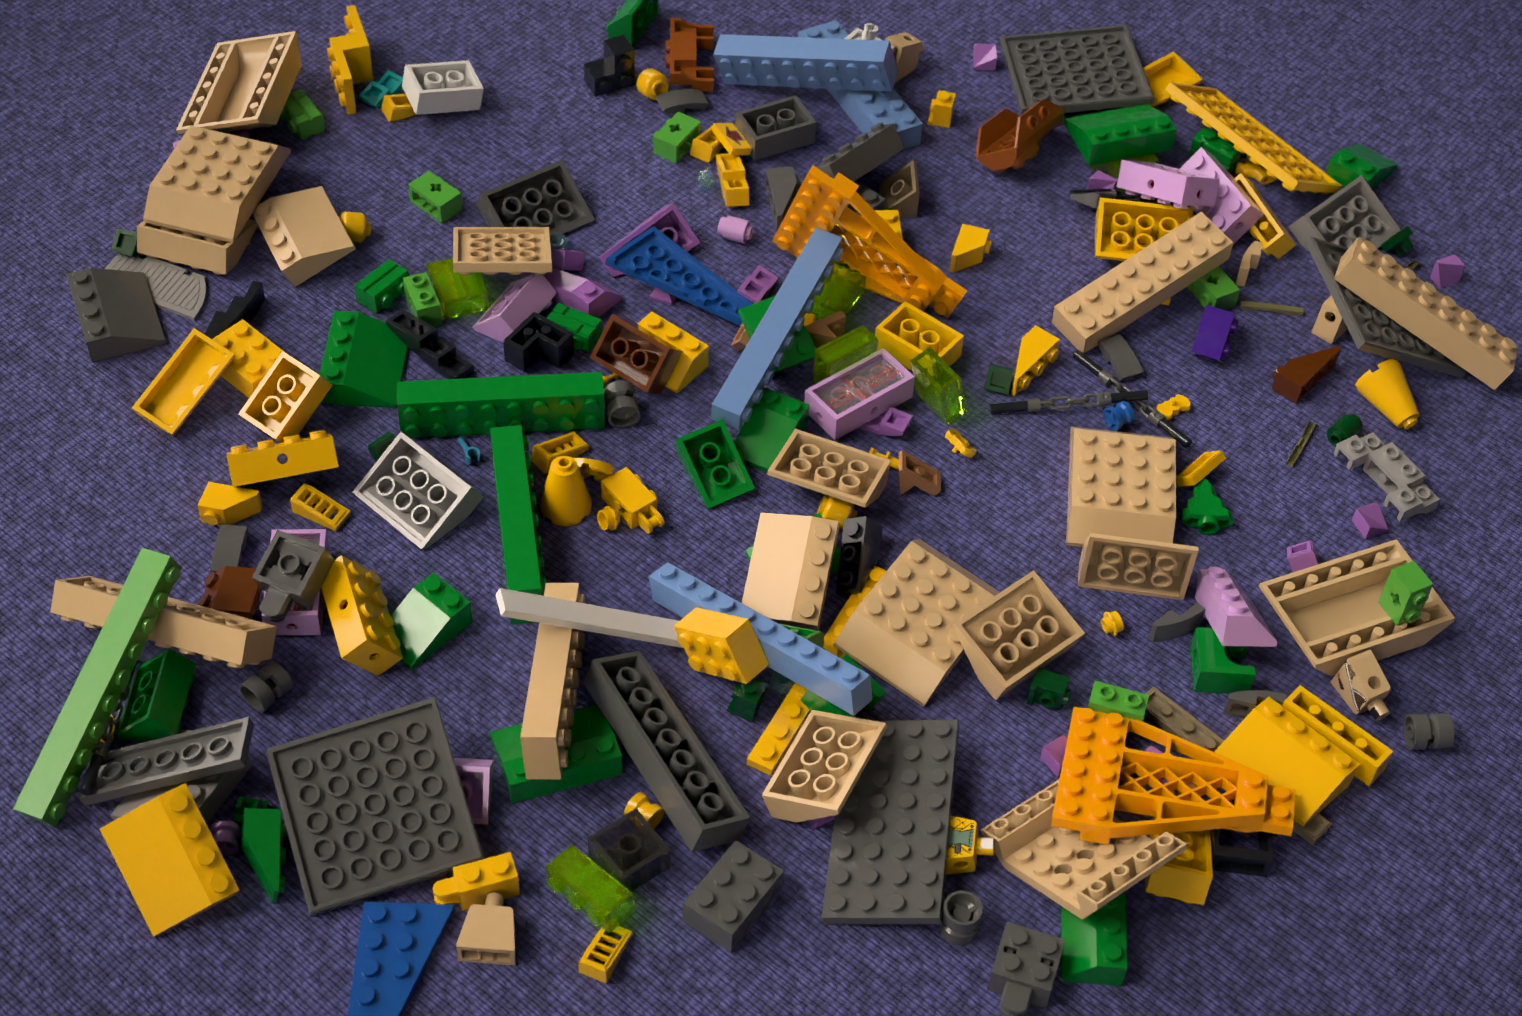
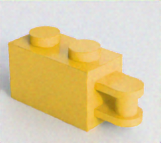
M627 467L601 481V498L611 508L618 511L620 518L632 530L640 526L649 534L653 531L654 527H661L665 524L662 515L657 511L658 498L652 490H648L637 474H633Z
M511 852L453 867V877L437 881L433 885L434 901L436 904L452 905L460 902L462 911L469 909L473 904L485 905L486 895L489 893H499L504 896V899L520 895L519 878Z

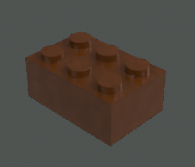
M611 314L590 358L646 393L661 395L683 351L627 317Z

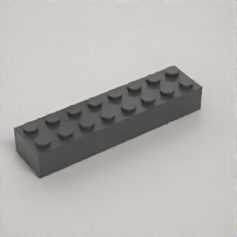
M640 650L593 659L583 681L584 685L691 853L734 842L735 840L738 841L750 820V816Z

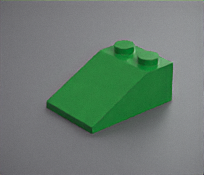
M1361 144L1342 148L1330 159L1326 173L1343 186L1342 188L1362 175L1370 188L1374 190L1397 168L1398 164Z
M775 296L738 310L750 339ZM804 325L800 331L794 333L793 344L790 349H785L780 367H775L773 370L774 375L807 363L819 355Z
M764 387L760 402L758 404L754 403L752 415L747 423H743L734 444L743 463L768 472V469L795 429L804 431L807 427L809 404Z
M723 419L676 439L674 448L707 509L755 490Z
M434 572L413 587L391 615L394 621L395 634L401 643L400 650L403 656L401 661L410 669H414L473 622L471 602Z

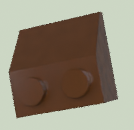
M224 566L217 572L210 573L204 583L206 586L204 595L199 599L197 605L248 619L254 616L262 589L252 579L256 568Z

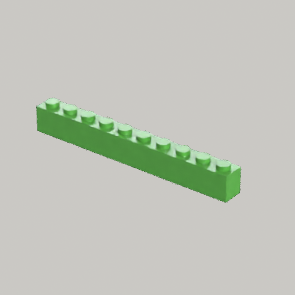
M146 548L141 549L13 807L15 811L25 817L56 828L59 820L64 816L69 799L77 789L79 779L92 758V751L98 740L103 736L105 725L111 713L116 709L123 688L128 684L131 672L137 660L142 656L143 647L149 635L155 629L160 612L166 606L168 596L180 577L182 566L171 556Z

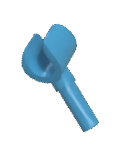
M460 437L458 443L465 452V463L471 465L470 456H474L480 461V450L477 447H469L463 437Z

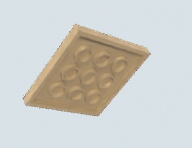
M454 227L453 272H458L461 275H470L473 272H483L486 275H495L498 272H508L511 275L532 272L536 275H543L547 272H552L549 227Z

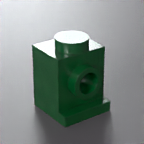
M1038 667L1026 704L1032 706V703L1036 702L1044 707L1060 711L1061 705L1067 706L1072 690L1067 689L1070 678Z
M753 678L747 684L737 683L731 696L733 699L727 711L752 723L764 702L768 684L756 678Z

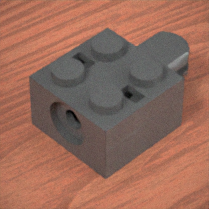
M276 531L252 576L257 585L267 592L259 607L267 619L272 622L283 621L293 602L308 608L311 607L335 561L328 550L323 546L283 531Z
M1007 921L987 988L989 991L1002 995L999 1006L1004 1016H1026L1030 1004L1046 1009L1065 939Z

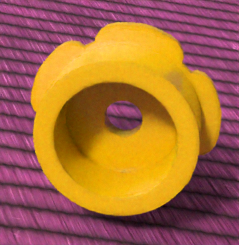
M605 506L603 510H599L597 520L600 528L604 531L617 529L620 523L618 511L610 506Z
M1117 611L1104 612L1101 626L1106 634L1111 633L1113 637H1116L1118 632L1124 630L1121 616Z

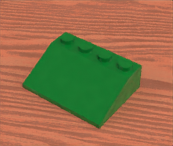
M1147 104L1065 118L1063 120L1064 125L1088 166L1172 151L1177 131L1167 114Z
M334 311L319 374L333 386L323 398L321 404L396 408L397 382L402 381L408 347L392 332L385 322L359 312Z
M597 704L574 710V725L568 728L571 730V746L565 749L568 750V767H563L561 779H526L520 739L522 724L489 732L512 804L622 775L621 751L613 730Z

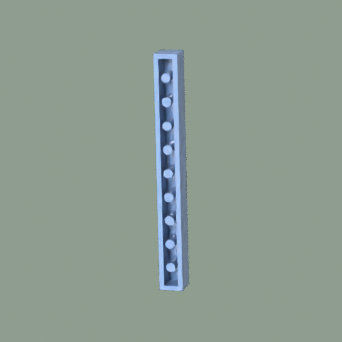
M817 227L815 228L712 403V420L718 422L723 419L725 425L737 430L741 428L743 422L747 423L749 421L754 403L758 404L762 398L763 387L771 383L774 368L780 367L785 349H790L793 344L794 333L801 330L805 314L811 313L815 297L820 296L824 289L825 279L831 278L835 262H840L844 253V248H841L843 237Z
M668 562L649 576L652 600L682 618L698 607L749 619L769 662V668L854 716L872 701L870 674Z

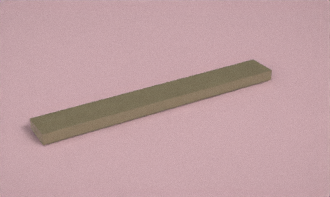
M1153 686L1145 693L1149 695L1145 715L1166 732L1212 752H1215L1224 742L1222 738ZM1318 813L1304 826L1294 820L1293 831L1313 846L1330 829L1332 823Z

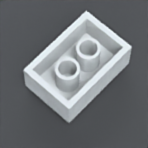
M469 60L405 65L402 88L416 115L480 110L484 88Z

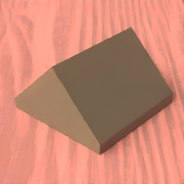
M914 160L879 183V195L886 199L884 210H898L899 218H917L920 192L917 163Z

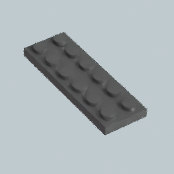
M250 717L111 750L108 752L106 760L102 762L92 793L90 795L80 793L79 799L86 806L243 768L246 766L254 724Z

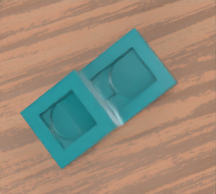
M388 70L377 83L372 80L359 95V98L378 108L382 106L384 95H396L403 90V77Z

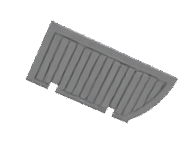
M118 253L106 266L105 269L144 272L154 306L194 321L203 309L207 294L206 276L195 272L190 276L186 275L188 273L187 269L157 258L146 256L145 259H142V253H138L136 258Z

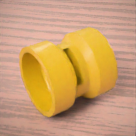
M643 792L635 794L624 810V814L631 820L639 821V826L646 832L652 831L661 822L665 810L657 803L652 804L650 798Z

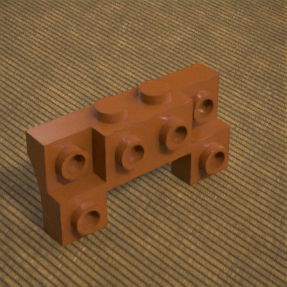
M670 18V40H666L665 68H670V84L692 85V89H700L702 92H714V67H696V49L713 50L714 25H699L687 22L682 18Z

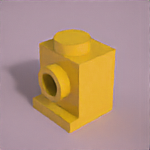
M938 90L937 98L931 101L929 125L950 128L956 93Z

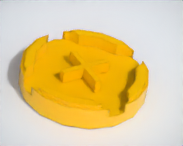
M573 458L578 464L583 479L593 475L594 479L603 480L614 473V466L610 463L595 459Z

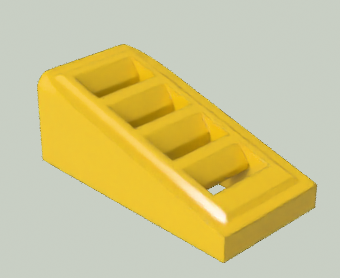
M406 94L384 95L381 110L389 122L416 115Z
M712 126L693 139L690 150L691 156L707 163L724 147L711 130Z
M571 432L533 445L531 461L546 474L549 473L551 463L555 458L560 456L575 458L589 450V445L575 432Z
M306 483L298 489L290 500L293 513L336 532L351 515L349 509ZM334 512L337 513L332 520L329 519Z
M605 921L579 961V973L607 984L633 932ZM609 931L611 933L621 936L622 938L618 940L616 938L608 936L607 933ZM603 940L616 945V947L612 948L602 942ZM598 950H603L605 952L610 953L611 955H604L602 953H599ZM597 958L599 960H602L605 962V964H600L596 961H593V959Z

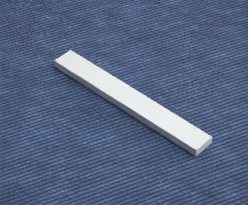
M500 588L496 593L500 615L503 617L683 648L677 640L678 635L673 627L679 622L678 620Z

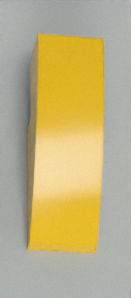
M729 153L716 154L717 170L726 207L749 205V187L745 179V169L740 156H731Z

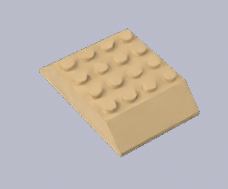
M292 31L217 43L176 129L177 133L184 135L190 125L222 133L276 125L301 68L297 32Z
M190 125L149 186L143 221L234 243L289 156L290 148Z
M1071 426L1066 545L1083 547L1089 533L1173 543L1176 521V439Z
M915 539L908 544L854 610L833 646L843 653H847L859 664L924 707L965 654L952 625L1000 593V591L921 539Z
M1397 539L1259 584V588L1313 667L1330 676L1336 675L1348 658L1367 650H1371L1378 661L1423 646L1455 620L1453 614L1433 588L1429 593V599L1422 609V615L1415 622H1406L1397 626L1380 606L1378 601L1391 569L1412 561Z

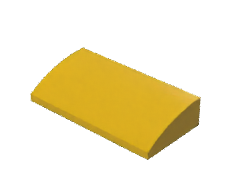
M1174 51L1143 67L1154 97L1153 104L1149 105L1153 108L1171 99V94L1165 90L1169 82L1197 85L1203 80Z
M194 328L132 409L146 421L174 436L233 360L235 354Z

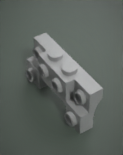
M1372 432L1361 438L1354 435L1337 443L1333 454L1336 457L1344 454L1349 459L1347 464L1349 470L1365 463L1363 470L1387 494L1383 505L1386 508L1394 505L1399 510L1397 516L1399 522L1416 514H1427L1437 508L1440 499L1423 483L1426 475L1393 442L1385 445Z

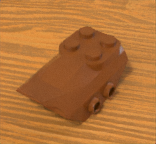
M1045 98L1041 99L1021 116L1007 108L1002 109L979 127L975 157L982 165L996 173L1003 172L1009 167L1018 169L1024 166L1027 159L1038 155L1039 144L1045 139L1050 130L1064 125L1065 109Z

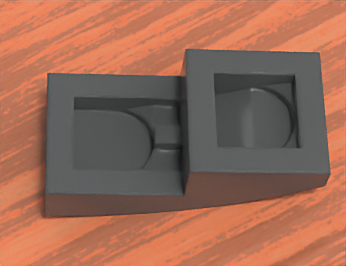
M700 89L669 91L658 95L656 98L663 113H684L686 108L706 110L708 102Z
M1120 334L1097 342L1106 364H1112L1119 382L1142 375L1144 371L1136 355Z
M221 524L214 546L210 567L211 573L217 572L224 566L240 567L242 553H245L248 526Z
M1197 602L1180 616L1172 609L1153 622L1149 640L1151 642L1166 641L1194 630L1201 625L1205 608Z
M1262 690L1229 693L1223 714L1245 719L1267 697H1271L1282 706L1287 694Z

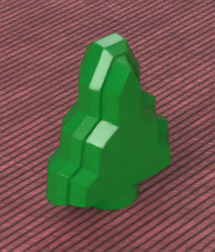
M1202 479L1195 485L1193 497L1188 499L1187 508L1182 510V523L1186 527L1198 528V531L1203 535L1215 534L1219 529H1226L1234 524L1232 511L1226 509L1224 501L1217 497L1216 489L1208 479Z

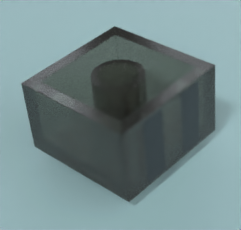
M637 808L587 837L588 857L621 898L670 868V848Z

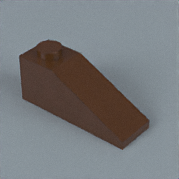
M1336 346L1290 359L1284 366L1280 365L1275 370L1272 390L1297 404L1336 366L1342 348Z

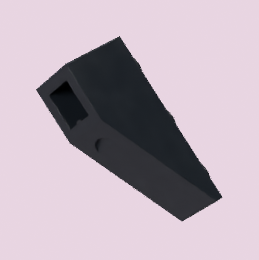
M867 516L844 519L836 589L837 595L861 593L880 554L883 527Z

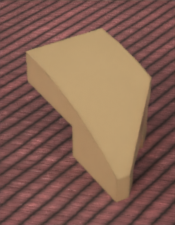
M1254 241L1246 250L1235 284L1237 286L1245 287L1249 269H1257L1261 256L1262 242Z

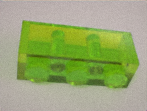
M570 845L546 865L547 883L552 891L564 895L569 904L575 910L581 909L587 914L591 923L596 927L601 926L610 933L636 911L633 893L575 846Z

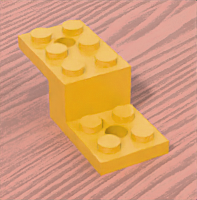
M355 5L346 6L347 16H344L346 29H349V33L344 36L329 38L330 47L327 48L329 61H332L331 65H329L331 78L334 79V86L339 96L341 107L345 106L348 115L357 113L353 84L373 80L369 43Z

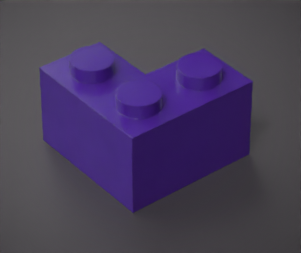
M1206 305L1191 352L1221 360L1222 356L1227 357L1231 344L1227 342V338H1229L1230 333L1235 334L1239 320L1235 319L1236 314Z

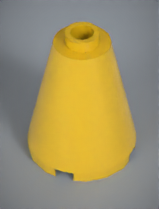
M1389 359L1377 365L1379 369L1373 373L1370 370L1365 372L1355 383L1357 391L1397 428L1404 427L1409 429L1417 424V418L1420 414L1401 364L1395 359Z
M560 456L551 463L540 499V510L544 518L546 516L554 525L566 527L577 525L581 522L582 518L586 515L588 517L590 514L592 500L576 460L569 456Z

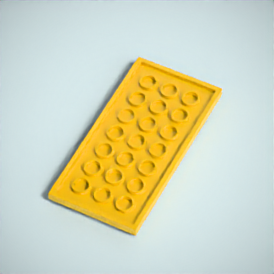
M1169 82L1165 90L1171 94L1170 98L1179 104L1183 103L1190 114L1202 118L1201 122L1207 127L1215 128L1218 131L1219 137L1227 141L1230 140L1234 143L1233 147L1239 152L1247 153L1250 156L1251 162L1266 168V173L1275 179L1279 178L1286 189L1292 192L1299 190L1304 193L1311 191L1313 193L1322 192L1328 194L1337 193L1343 187L1216 88Z

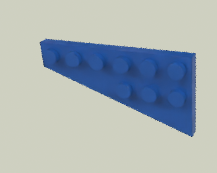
M654 226L606 259L605 265L741 326L742 320L738 310L753 304Z
M364 902L347 1016L403 1015L402 1011L405 1005L411 999L430 962V956L437 942H440L444 934L443 930L448 920H451L455 912L454 905Z

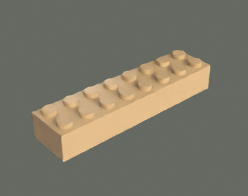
M1200 212L1054 306L1052 323L1078 350L1085 354L1096 347L1099 340L1111 337L1227 261L1230 257L1233 242L1204 213Z
M1358 237L1343 254L1334 279L1483 383L1495 390L1514 371L1518 347L1513 340L1508 337L1504 338L1496 332L1493 326L1487 323L1484 324L1471 311L1464 310L1458 306L1451 297L1439 293L1431 283L1422 281L1416 277L1412 270L1400 266L1392 256L1377 250L1372 242L1364 241Z
M92 576L55 580L50 612L61 615V619L64 621L77 622L79 620L85 622L84 626L101 628L104 626L123 585ZM168 597V602L161 610L155 629L149 635L147 641H155V645L158 647H177L179 652L183 654L194 655L199 653L203 655L205 660L228 661L227 665L230 667L244 668L245 664L259 665L260 661L272 659L277 626Z
M546 583L544 596L585 603V595L580 594L579 583ZM539 623L520 736L526 779H561L563 767H568V750L565 749L571 746V730L568 728L574 725V710L571 707H576L577 692L574 690V687H579V670L577 668L582 667V652L580 649L585 647L583 630Z

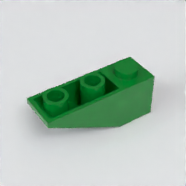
M245 808L242 820L241 848L271 903L276 904L278 894L284 893L285 875L280 874V865H285L286 848L280 847V838H285L286 824L284 820H281V809Z

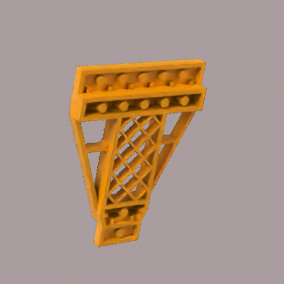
M813 165L808 171L772 241L780 249L788 251L798 259L816 227L840 237L844 235L845 238L842 239L841 248H844V253L841 261L846 263L849 269L834 264L832 276L897 302L903 303L906 301L923 312L927 306H930L936 313L949 318L968 290L948 278L938 267L915 253L856 192L859 185L839 172L833 179ZM849 204L852 205L860 215L849 209L847 206Z
M1073 707L1051 826L1080 831L1079 840L1109 845L1110 838L1211 829H1228L1245 833L1263 831L1292 836L1296 789L1267 785L1268 775L1143 721L1125 718L1119 713L1112 712L1106 714L1089 708ZM1127 732L1136 733L1165 746V753L1158 754L1127 748L1125 746ZM1170 749L1193 759L1173 756L1170 754ZM1136 773L1140 777L1133 779L1129 775ZM1164 777L1168 783L1162 784L1158 780ZM1119 779L1124 783L1121 786H1118ZM1193 782L1197 787L1191 789L1187 784ZM1148 784L1153 789L1146 791L1143 786ZM1222 787L1226 792L1220 794L1216 789ZM1177 789L1182 794L1175 796L1171 791ZM1206 794L1211 799L1204 801L1200 796ZM1235 799L1234 805L1231 804L1229 801ZM1114 810L1153 816L1156 817V820L1114 823L1113 816Z

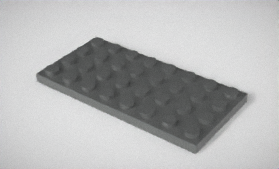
M958 719L878 721L886 723L887 729L843 808L834 818L822 920L824 924H942L959 722Z

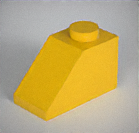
M962 224L952 252L949 272L954 273L982 262L984 254H989L992 240L988 239L990 230Z
M208 482L197 505L201 522L220 526L221 524L232 525L261 512L263 508L259 491Z

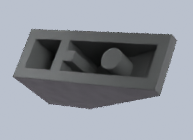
M793 166L766 169L765 187L776 232L796 196L797 189L800 188V177L795 175Z

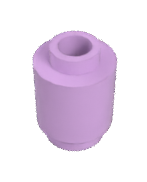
M722 216L718 224L717 234L721 235L723 239L745 244L747 240H751L754 227L751 226L749 220L733 216Z

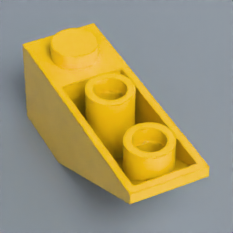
M1036 325L1022 337L1011 395L1015 396L1020 390H1025L1035 376L1042 374L1049 362L1053 363L1059 355V338Z

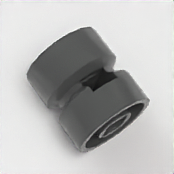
M615 381L608 384L604 389V402L609 423L616 428H628L635 425L640 420L641 414L634 385L628 381Z
M269 660L257 670V676L251 675L239 685V691L253 709L264 713L276 702L275 697L282 698L294 685L286 670L277 662Z
M1424 713L1407 714L1403 725L1406 746L1410 750H1426L1429 745L1432 749H1450L1454 742V723L1450 714L1431 713L1428 717Z
M956 891L946 898L943 906L940 932L947 942L963 946L974 941L978 933L983 910L981 901L976 895L968 891Z

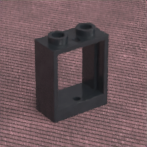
M1235 799L1229 802L1234 805ZM1219 829L1210 830L1212 870L1263 877L1268 876L1273 864L1272 833L1260 831L1259 850L1220 846Z

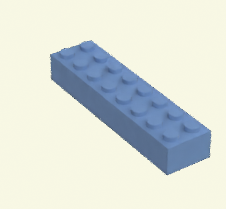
M837 20L798 31V37L844 39L848 36ZM827 89L862 133L868 134L871 132L870 128L881 122L884 125L894 123L904 149L920 145L923 123L894 89L881 92Z
M720 34L713 54L724 84L881 92L893 90L898 73L890 41Z

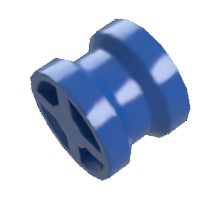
M1126 401L1117 403L1116 407L1110 406L1103 412L1104 420L1112 431L1120 430L1123 425H1131L1135 420L1134 411Z

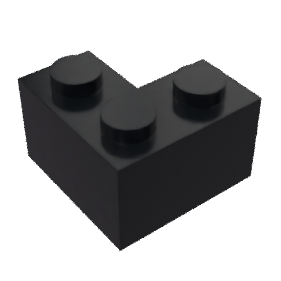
M624 35L604 40V58L584 63V81L594 96L635 85V50Z
M533 312L503 340L505 361L522 371L530 367L539 357L560 367L574 354L573 332L536 312Z

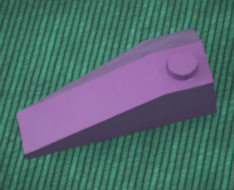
M674 203L660 209L598 257L611 277L624 273L605 265L607 257L653 226L686 252L700 243Z
M552 267V272L543 274L557 291L552 300L597 318L622 300V295L607 285ZM522 272L520 278L530 275L532 272Z

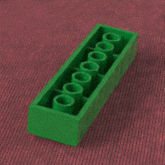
M602 372L397 382V409L400 432L409 438L491 435L490 428L514 425H521L522 433L605 428Z
M521 425L490 428L492 459L506 586L508 590L544 596L546 578L544 573H542L544 572L543 556L541 552H538L542 551L541 538L538 532V515H536V511H532L536 510V498L534 491H529L534 490L533 475L531 471L527 472V470H531V458L529 452H525L529 450L528 435H522ZM510 618L511 625L534 623L532 621Z

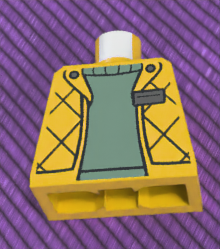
M951 816L946 875L973 872L976 870L977 855L994 856V838L979 837L976 821Z

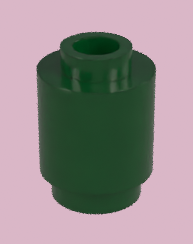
M1354 414L1343 415L1327 430L1329 442L1336 447L1337 443L1354 435L1358 436L1363 426L1361 419Z

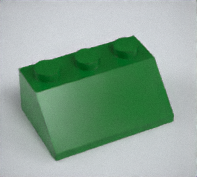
M626 0L623 7L617 10L613 20L607 24L606 33H608V39L624 35L634 48L659 14V0Z
M168 648L138 666L133 676L129 696L126 700L115 737L119 740L148 742L176 735L181 727L180 719L182 712L188 703L187 694L189 688L194 682L195 677L193 673L196 663Z
M1125 891L1084 919H1080L1061 906V938L1065 939L1061 954V981L1122 986L1127 971Z

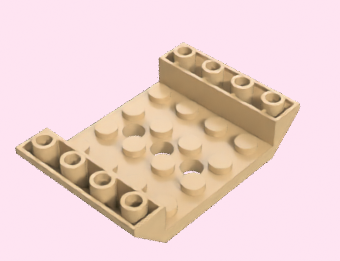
M1059 780L981 829L984 838H994V853L1006 870L1080 919L1086 918L1188 849L1187 843L1168 832L1163 833L1154 840L1145 835L1110 838L1109 845L1079 840L1080 831L1051 826ZM1113 816L1114 823H1124Z

